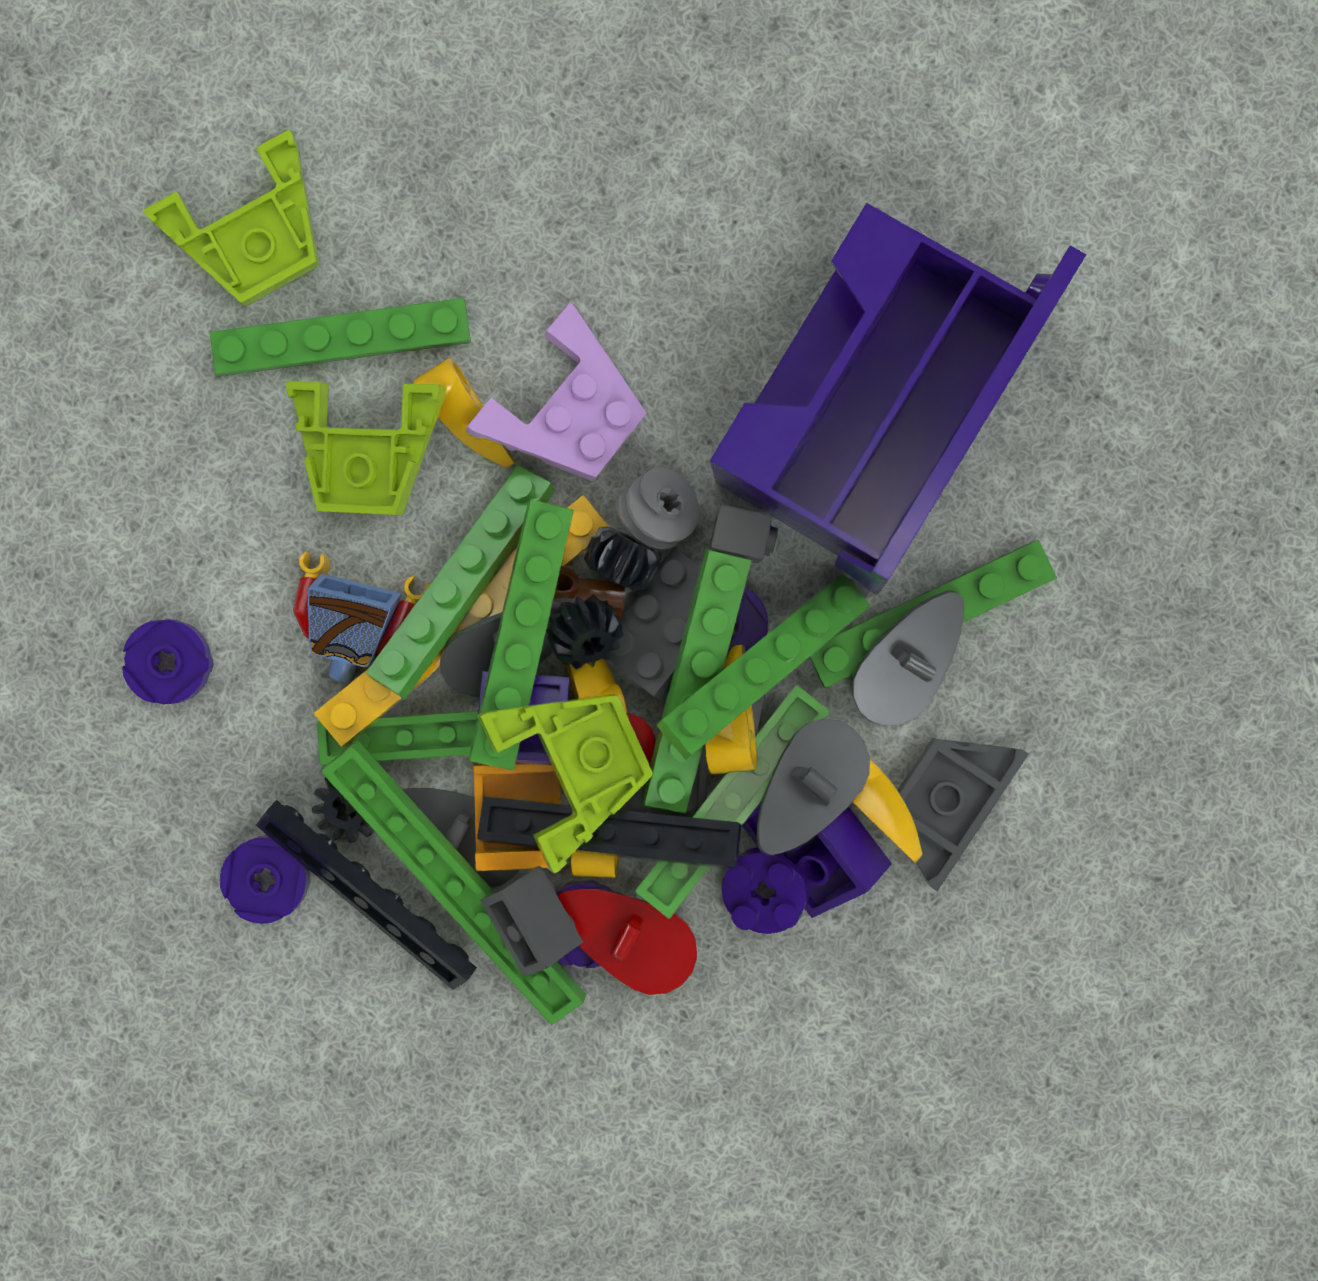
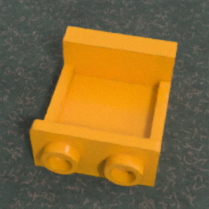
M474 763L476 871L533 869L537 866L548 868L539 848L482 842L477 840L484 796L561 804V786L553 766L515 763L514 770Z

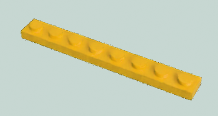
M584 495L567 507L574 510L561 566H567L587 549L592 536L596 535L600 527H609ZM517 549L508 556L448 641L465 628L503 611ZM445 645L411 692L440 669V655ZM365 671L315 711L314 714L337 743L344 747L400 702L402 698L373 680Z

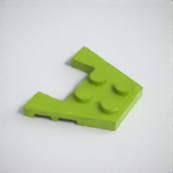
M290 129L256 147L276 184L275 189L212 224L200 229L184 199L177 191L143 209L144 214L245 307L320 266L297 140Z
M286 381L287 395L289 398H293L298 422H295L296 430L302 434L307 454L304 462L317 511L403 516L441 410L447 387L440 384H403L401 428L398 430L328 428L329 384L323 382Z
M618 695L594 696L485 711L477 714L492 749L496 753L535 734H538L573 810L572 815L533 835L549 871L552 873L560 871L567 864L566 860L583 842L587 843L593 837L592 833L611 814L614 815L654 775Z

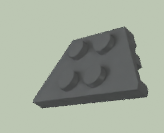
M937 738L931 739L897 791L908 807L918 833L922 856L917 861V865L929 886L934 890H939L1029 753L1017 748Z

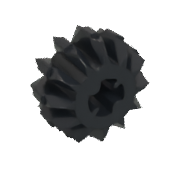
M600 527L596 535L592 536L584 556V560L590 569L598 572L599 575L606 577L611 582L628 587L633 591L645 590L649 582L653 581L658 571L657 566L661 560L654 549L638 543L632 536L622 531H617L612 527Z
M592 595L583 601L577 596L573 604L569 606L561 604V613L549 616L551 624L546 630L547 638L556 657L561 660L562 664H571L575 669H579L587 663L593 668L596 661L600 659L609 660V651L620 648L619 639L624 635L622 624L614 607L607 600L601 601L595 595Z
M325 777L324 780L328 789L317 788L314 792V795L324 801V803L313 806L312 813H324L326 817L317 824L318 828L323 830L330 825L334 826L331 832V839L335 841L345 831L349 843L358 840L359 831L366 837L372 835L374 830L357 811L349 815L345 813L346 805L341 803L345 798Z

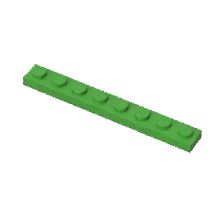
M358 740L323 768L322 774L551 1026L584 1003L586 993L557 961L547 969L523 977L480 901L493 892V890Z

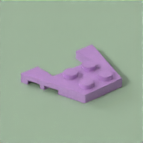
M569 303L547 329L544 337L577 362L578 365L529 424H524L491 397L467 426L466 432L476 438L481 439V437L505 445L508 450L513 452L518 450L542 459V463L594 481L641 422L646 412L575 306Z

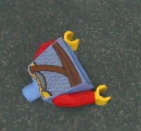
M305 552L299 558V565L306 573L305 577L299 579L293 613L303 635L309 639V650L311 653L331 659L330 678L341 682L352 681L355 676L356 665L361 667H370L424 592L421 595H413L409 591L415 579V576H411L404 584L406 598L405 600H400L401 593L326 575L330 570V561L323 553L320 556L319 565L314 569H310L311 554ZM429 582L426 585L425 591L430 585Z

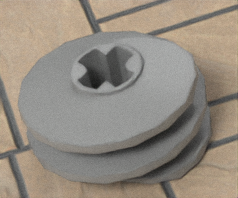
M653 467L647 470L621 492L618 501L619 518L625 530L635 541L651 549L664 550L676 546L693 533L699 519V505L692 487L679 473L666 467Z

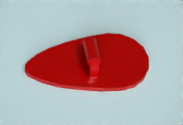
M580 888L566 890L558 894L560 902L567 914L574 920L576 930L583 940V943L579 946L609 974L631 989L648 995L667 994L682 986L693 973L697 960L696 938L688 923L676 913L668 919L645 900L602 889Z

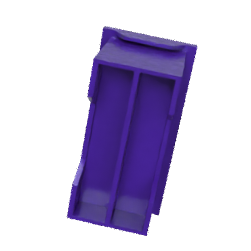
M866 203L831 261L836 269L759 397L754 404L744 403L710 459L716 483L838 555L835 566L861 583L862 587L877 595L894 573L1087 254L1070 245L1053 274L1037 273L1026 292Z

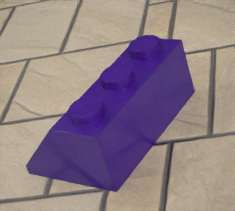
M762 800L742 825L757 847V823ZM849 806L825 829L809 841L790 851L784 852L786 853L785 857L790 859L795 865L798 863L807 876L809 898L804 909L811 918L867 893L892 864Z

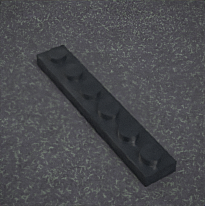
M484 796L477 840L539 848L533 835L572 815L573 810L570 805ZM618 810L614 815L611 814L592 833L593 837L587 843L583 842L575 852L737 869L742 825L739 822Z
M276 800L257 822L256 826L452 990L468 981L477 967L469 961L468 954L461 947L447 943L436 933L435 926L429 920L421 916H415L404 907L403 900L398 894L390 889H383L370 878L369 871L362 864L356 861H349L337 851L338 848L335 842L327 835L316 833L306 825L303 816L295 808L289 805H282Z

